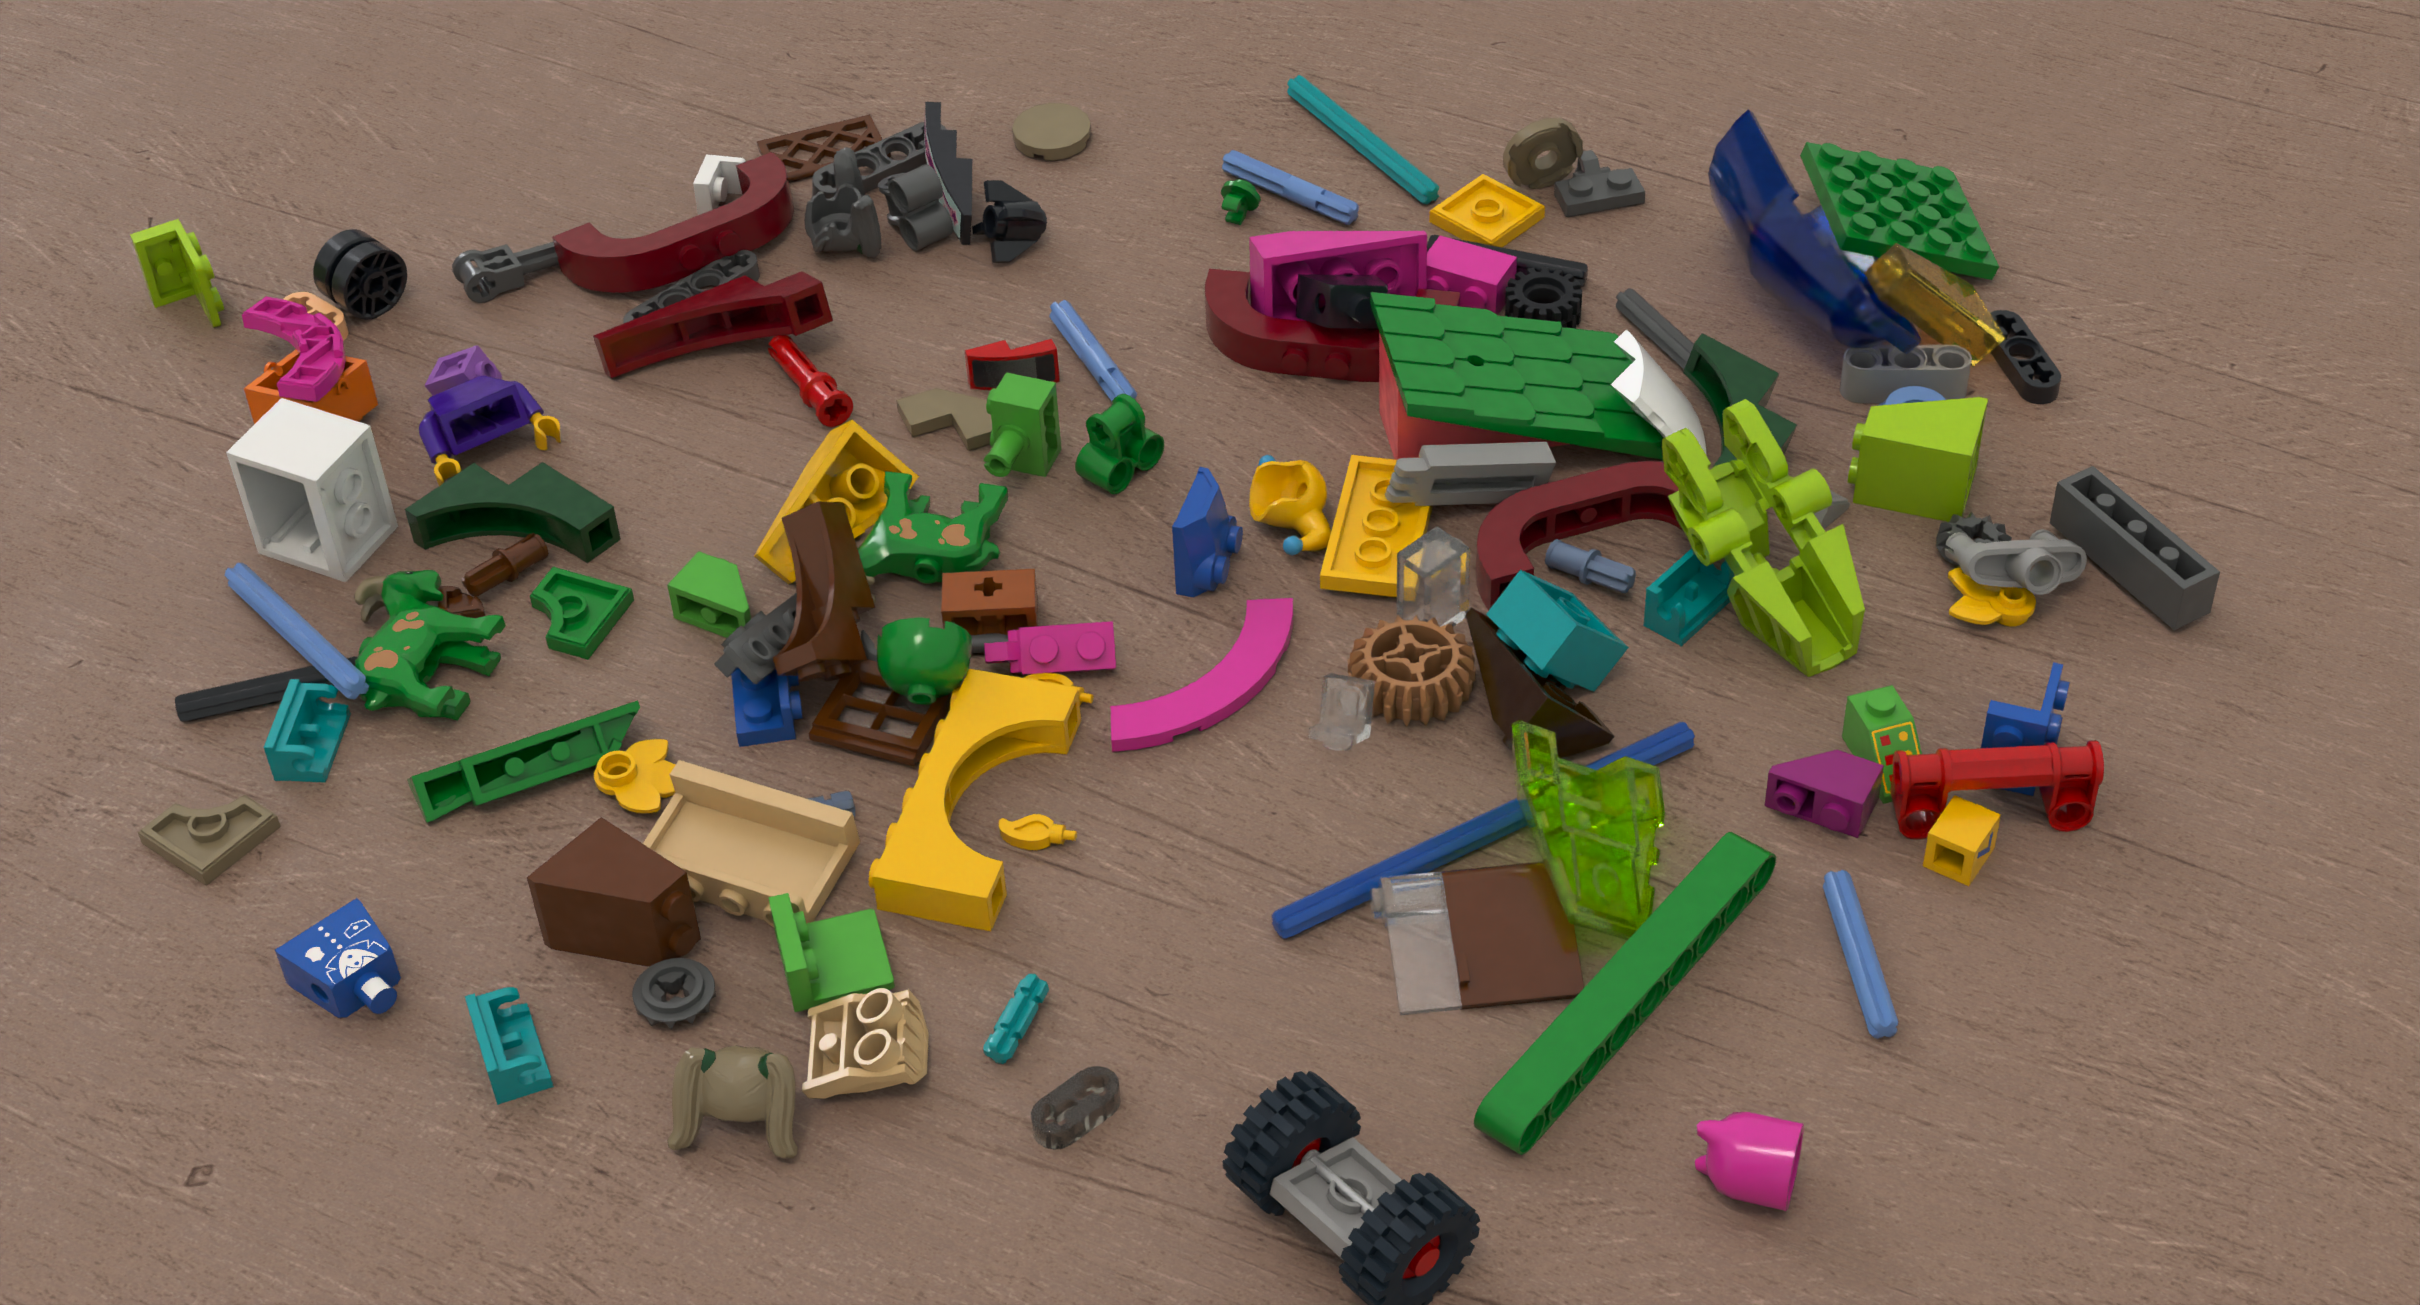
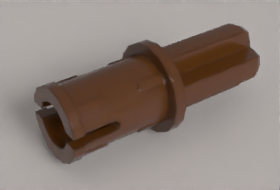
M532 532L509 548L496 549L492 553V558L466 572L462 579L463 586L471 596L478 597L505 580L509 582L518 579L519 573L524 571V569L548 557V548L544 540L538 534L535 535Z

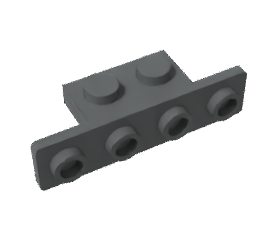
M797 593L769 614L765 615L762 611L757 613L744 627L741 625L721 644L724 647V654L714 665L726 677L740 669L754 684H758L776 669L773 657L783 649L791 635L796 615Z

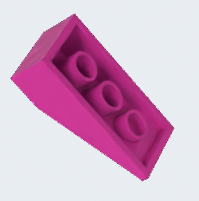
M1287 231L1249 237L1251 307L1270 317L1306 321L1296 317L1298 274L1376 275L1387 284L1388 294L1416 297L1418 288L1427 289V234L1425 231ZM1323 294L1319 297V308L1325 305Z

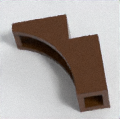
M818 501L782 517L794 564L797 602L791 635L783 649L773 657L778 676H798L801 682L813 680L821 676L824 677L825 681L838 680L852 674L851 666L866 661L867 657L856 623L860 622L859 614L875 608L844 503Z

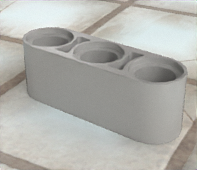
M1854 345L1844 352L1839 391L1846 400L1854 403H1882L1886 401L1893 391L1907 386L1930 388L1940 393L1946 400L1961 399L1967 393L1972 356L1965 348L1957 345Z

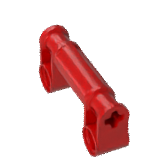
M2097 740L2088 741L2086 746L2058 747L2057 744L2052 742L2036 746L1958 750L1938 748L1936 754L1907 755L1904 750H1896L1893 755V777L1890 794L1899 830L1903 836L1910 839L1927 838L1928 832L1946 808L1948 793L1951 791L2038 786L2047 818L2052 828L2064 832L2081 829L2091 822L2094 816L2093 812L2099 785L2102 784L2104 776L2103 752Z

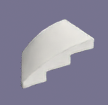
M1626 329L1614 343L1632 364L1611 386L1631 409L1652 425L1663 438L1687 428L1694 434L1706 454L1704 432L1693 406L1662 368Z

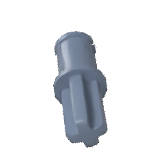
M1558 539L1554 540L1547 550L1545 564L1548 567L1579 577L1580 582L1588 585L1594 582L1621 593H1627L1634 586L1635 569L1602 557L1599 550L1591 549L1588 552Z

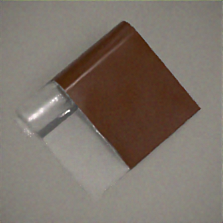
M1561 860L1380 877L1379 888L1370 889L1373 919L1382 918L1384 927L1388 929L1400 1016L1572 999L1584 989L1566 874Z

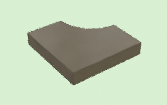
M243 795L229 804L210 809H190L175 803L138 831L143 845L207 886L281 826L276 814L248 796Z

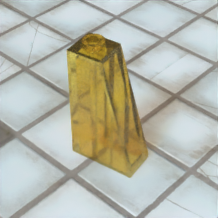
M1898 243L1894 244L1864 272L1881 301L1940 344L1957 345L1965 348L1972 356V367L2006 339L1973 285Z

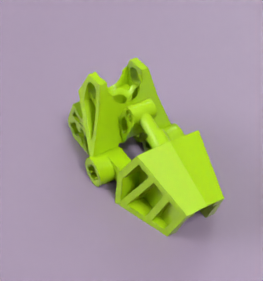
M1747 399L1725 408L1722 414L1724 444L1737 460L1717 465L1709 470L1711 463L1698 440L1689 429H1681L1663 438L1664 472L1679 488V491L1668 496L1675 517L1688 538L1695 555L1703 565L1708 566L1724 558L1735 577L1730 582L1727 594L1740 624L1807 677L1833 669L1855 655L1858 650L1865 607L1844 525L1841 524L1825 532L1814 515L1832 505V495L1829 486L1821 473L1812 468L1796 477L1789 476L1788 464L1781 448L1755 405ZM1773 507L1780 522L1800 551L1798 556L1790 559V565L1780 571L1777 568H1772L1765 559L1770 554L1768 515L1766 510Z

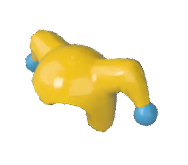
M1271 455L1261 457L1250 488L1249 507L1253 520L1276 527L1294 529L1299 532L1302 538L1290 536L1283 542V549L1290 556H1294L1301 551L1313 552L1326 548L1331 529L1322 512L1327 500V487L1320 471L1313 464L1304 460L1277 462Z

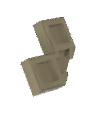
M935 388L896 400L898 413L912 437L953 425L967 450L990 444L992 419L991 415L987 413V400Z

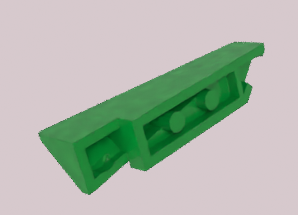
M637 700L411 776L407 779L409 787L426 823L471 800L473 805L477 806L595 766L605 754L619 751L622 740L634 716L638 713L640 705Z

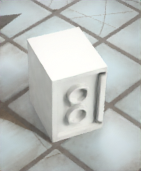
M281 398L226 452L259 554L347 582L398 527L370 425Z

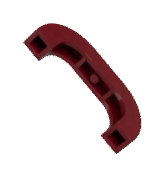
M772 152L736 165L742 191L740 198L649 235L627 239L612 238L601 234L590 222L555 235L552 239L561 272L570 281L586 289L611 293L635 292L675 282L693 274L715 260L732 256L738 251L755 250L781 234L793 218L794 203L786 167Z
M1209 269L1205 282L1206 327L1213 344L1231 360L1263 372L1357 382H1379V329L1326 328L1309 321L1280 319L1264 315L1251 307L1250 272ZM1420 288L1417 290L1416 297L1435 299V304L1460 306V292Z
M1638 461L1619 464L1528 488L1509 496L1497 504L1483 520L1477 538L1476 584L1480 597L1488 611L1520 570L1534 575V567L1526 554L1537 546L1553 542L1556 539L1560 540L1638 519L1660 520L1682 530L1668 499V496L1679 491V488L1664 472V463L1660 461Z

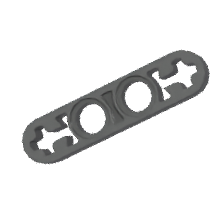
M924 122L855 152L858 167H869L874 170L870 175H861L865 193L877 188L878 183L888 176L907 173L927 164ZM941 124V130H947L946 127ZM900 151L905 153L907 157L902 160H893L887 154ZM834 162L818 169L812 176V196L822 191L825 198L830 199L836 194Z
M741 250L732 256L715 260L631 309L625 314L623 323L707 291L701 289L705 286H719L744 275L754 281H758L760 273L757 256L751 251Z

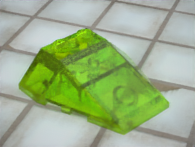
M1521 720L1512 723V756L1517 800L1569 923L1628 940L1650 917L1653 909L1655 888L1649 885L1651 866L1659 863L1660 850L1654 847L1656 828L1664 825L1665 817L1659 767L1624 756L1595 770L1559 758L1555 732Z

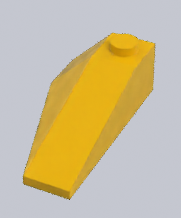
M852 419L828 433L805 466L754 557L784 582L791 584L796 580L795 570L782 517L818 501L844 503L855 539L876 523L886 506L888 497L884 493L885 471L911 474L912 482L910 489L919 476Z

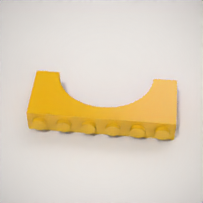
M975 669L968 670L961 687L959 686L952 692L950 711L946 719H940L936 726L934 745L930 753H924L921 758L918 779L914 788L909 787L904 794L902 813L898 822H892L888 828L885 850L881 858H875L870 867L868 882L870 888H874L877 910L992 931L1007 896L1003 861L981 855L964 844L950 826L951 815L964 791L978 777L991 768L1008 760L1031 754L1058 753L1067 755L1081 723L1079 691L1077 687Z

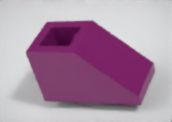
M1833 750L1773 765L1768 772L1765 806L1821 825L1830 830L1858 838L1879 800L1884 765L1840 750Z

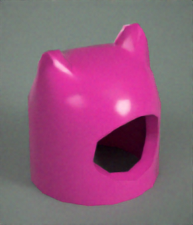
M1733 1112L1720 1121L1706 1120L1700 1121L1696 1125L1697 1135L1707 1142L1706 1155L1699 1156L1695 1160V1168L1700 1173L1709 1176L1719 1193L1735 1200L1784 1211L1788 1210L1800 1160L1804 1134L1803 1123L1751 1112Z

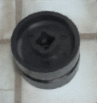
M349 229L334 235L323 245L314 263L313 278L317 289L324 296L355 317L369 320L381 316L397 304L406 287L407 267L402 257L387 246L381 244L364 231Z

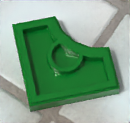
M552 567L531 593L530 599L532 607L545 613L551 620V626L546 635L548 648L588 660L632 604L634 596L632 588Z

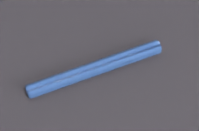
M237 563L234 568L226 569L224 576L228 579V585L345 697L356 699L359 694L367 693L369 685L365 682L366 676L246 564Z

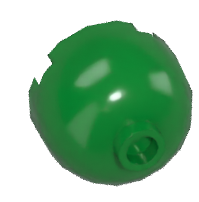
M918 617L900 619L882 627V637L878 634L876 656L878 670L884 682L896 693L907 697L908 701L921 705L934 703L937 698L947 696L954 689L961 686L969 669L972 637L966 629L955 623L945 621V628L941 629L929 627L930 618Z

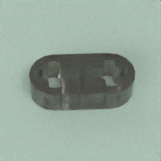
M1088 1067L1079 1071L1041 1098L1031 1111L1033 1136L1037 1143L1053 1150L1066 1148L1111 1117L1119 1109L1121 1103L1119 1079L1116 1074L1106 1067ZM1092 1090L1094 1092L1087 1096L1088 1091ZM1105 1090L1106 1094L1100 1096L1099 1093H1102ZM1052 1119L1054 1121L1049 1123L1048 1125L1046 1124L1047 1120ZM1065 1119V1124L1060 1126L1058 1122Z

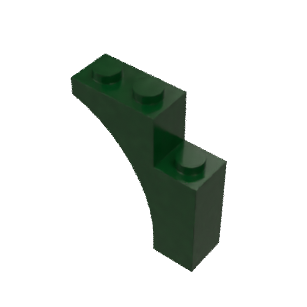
M1702 333L1694 343L1683 373L1703 393L1712 407L1720 428L1721 456L1713 467L1737 460L1724 444L1722 414L1725 408L1744 399L1755 405L1785 455L1797 424L1765 408L1779 373Z
M541 462L509 485L473 463L405 509L413 542L425 550L464 538L496 535L525 538L533 532L535 535L538 534L544 542L560 547L584 562L589 563L621 540L614 506L544 462Z

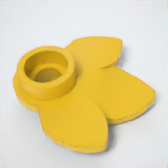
M1960 567L1948 572V579L1964 595L1949 609V615L1957 619L1980 625H1988L1997 621L2005 626H2019L2024 624L2035 611L2036 598L2026 588L1978 584L1965 575Z
M664 739L643 740L632 744L626 751H612L605 754L599 759L594 771L596 787L605 794L615 795L619 805L628 811L636 813L659 811L661 808V798H667L675 794L669 774L676 764L664 760L668 752V741Z

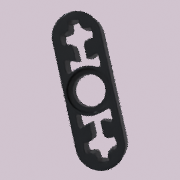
M1997 310L1986 315L1982 341L2019 395L2024 400L2033 404H2048L2056 400L2059 393L2061 373L2023 319L2018 314L2007 310ZM2022 354L2031 357V359H2017L2011 355Z

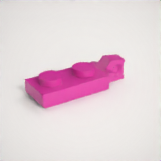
M1113 621L1020 627L1019 630L1008 631V642L984 643L986 664L1010 662V673H1022L1023 676L1037 673L1116 669Z

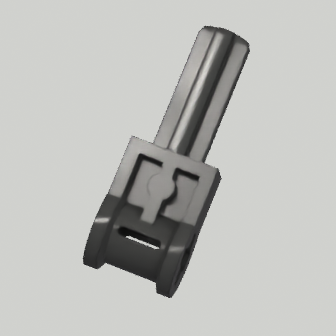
M553 242L513 253L509 246L505 244L485 251L467 250L461 253L452 264V272L459 282L465 284L464 290L467 296L474 302L483 303L494 299L501 292L525 286L523 275L559 265ZM471 261H474L478 267L475 268ZM478 284L482 288V292H480L476 287Z

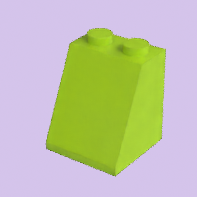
M1973 397L1871 406L1866 423H1857L1852 442V449L1859 451V458H1852L1847 483L1855 485L1853 503L1946 522L1950 521L1953 514L1963 517L1977 469L1988 399Z

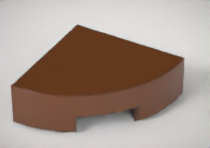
M439 587L438 590L444 595L443 600L438 601L439 608L465 617L479 618L486 616L483 604L478 597L462 593L459 587Z

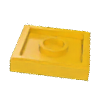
M1485 174L1480 175L1429 211V222L1462 240L1497 247H1504L1545 218L1544 205Z

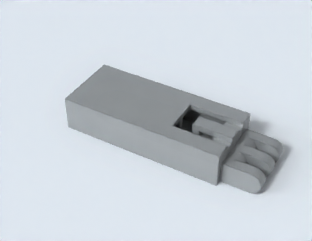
M1547 442L1422 445L1419 458H1400L1397 460L1394 467L1395 472L1392 473L1385 497L1393 503L1414 502L1415 506L1500 503L1522 490L1548 483L1556 461Z

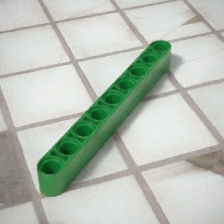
M1733 832L1726 833L1487 1093L1475 1114L1474 1127L1520 1155L1527 1153L1762 891L1774 871L1776 855Z

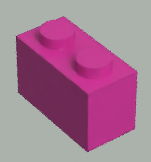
M1440 235L1427 252V289L1460 292V307L1487 309L1498 315L1505 306L1508 281L1510 278L1515 279L1517 257Z

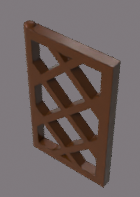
M869 114L757 141V147L762 156L770 153L769 150L789 146L783 154H774L785 166L800 169L787 173L789 182L812 177L818 169L833 163L818 164L824 156L834 158L836 151L840 149L832 147L838 140L854 143L851 149L857 152L864 146L868 147L883 139ZM862 127L867 129L862 135L846 132ZM828 137L822 145L808 142V140ZM799 149L814 153L808 161L793 158Z

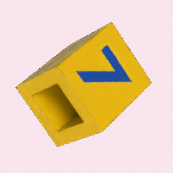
M1954 795L1928 832L1923 867L1970 886L1995 848L2001 814Z

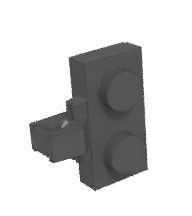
M1592 150L1583 151L1580 161L1578 159L1573 178L1556 181L1554 186V196L1566 217L1645 203V190L1633 169H1616L1611 171L1609 167L1600 168L1598 157Z

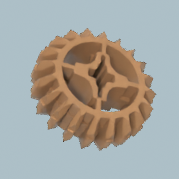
M1417 614L1413 620H1403L1397 615L1394 623L1379 620L1376 629L1365 628L1362 638L1355 639L1352 652H1350V658L1348 659L1349 687H1351V693L1355 694L1358 705L1367 707L1371 717L1384 714L1387 724L1395 719H1401L1406 727L1412 720H1420L1426 726L1431 717L1444 721L1448 711L1459 712L1462 702L1469 701L1473 682L1476 680L1475 656L1472 653V647L1467 645L1465 634H1455L1452 624L1440 627L1436 617L1425 622L1420 621Z

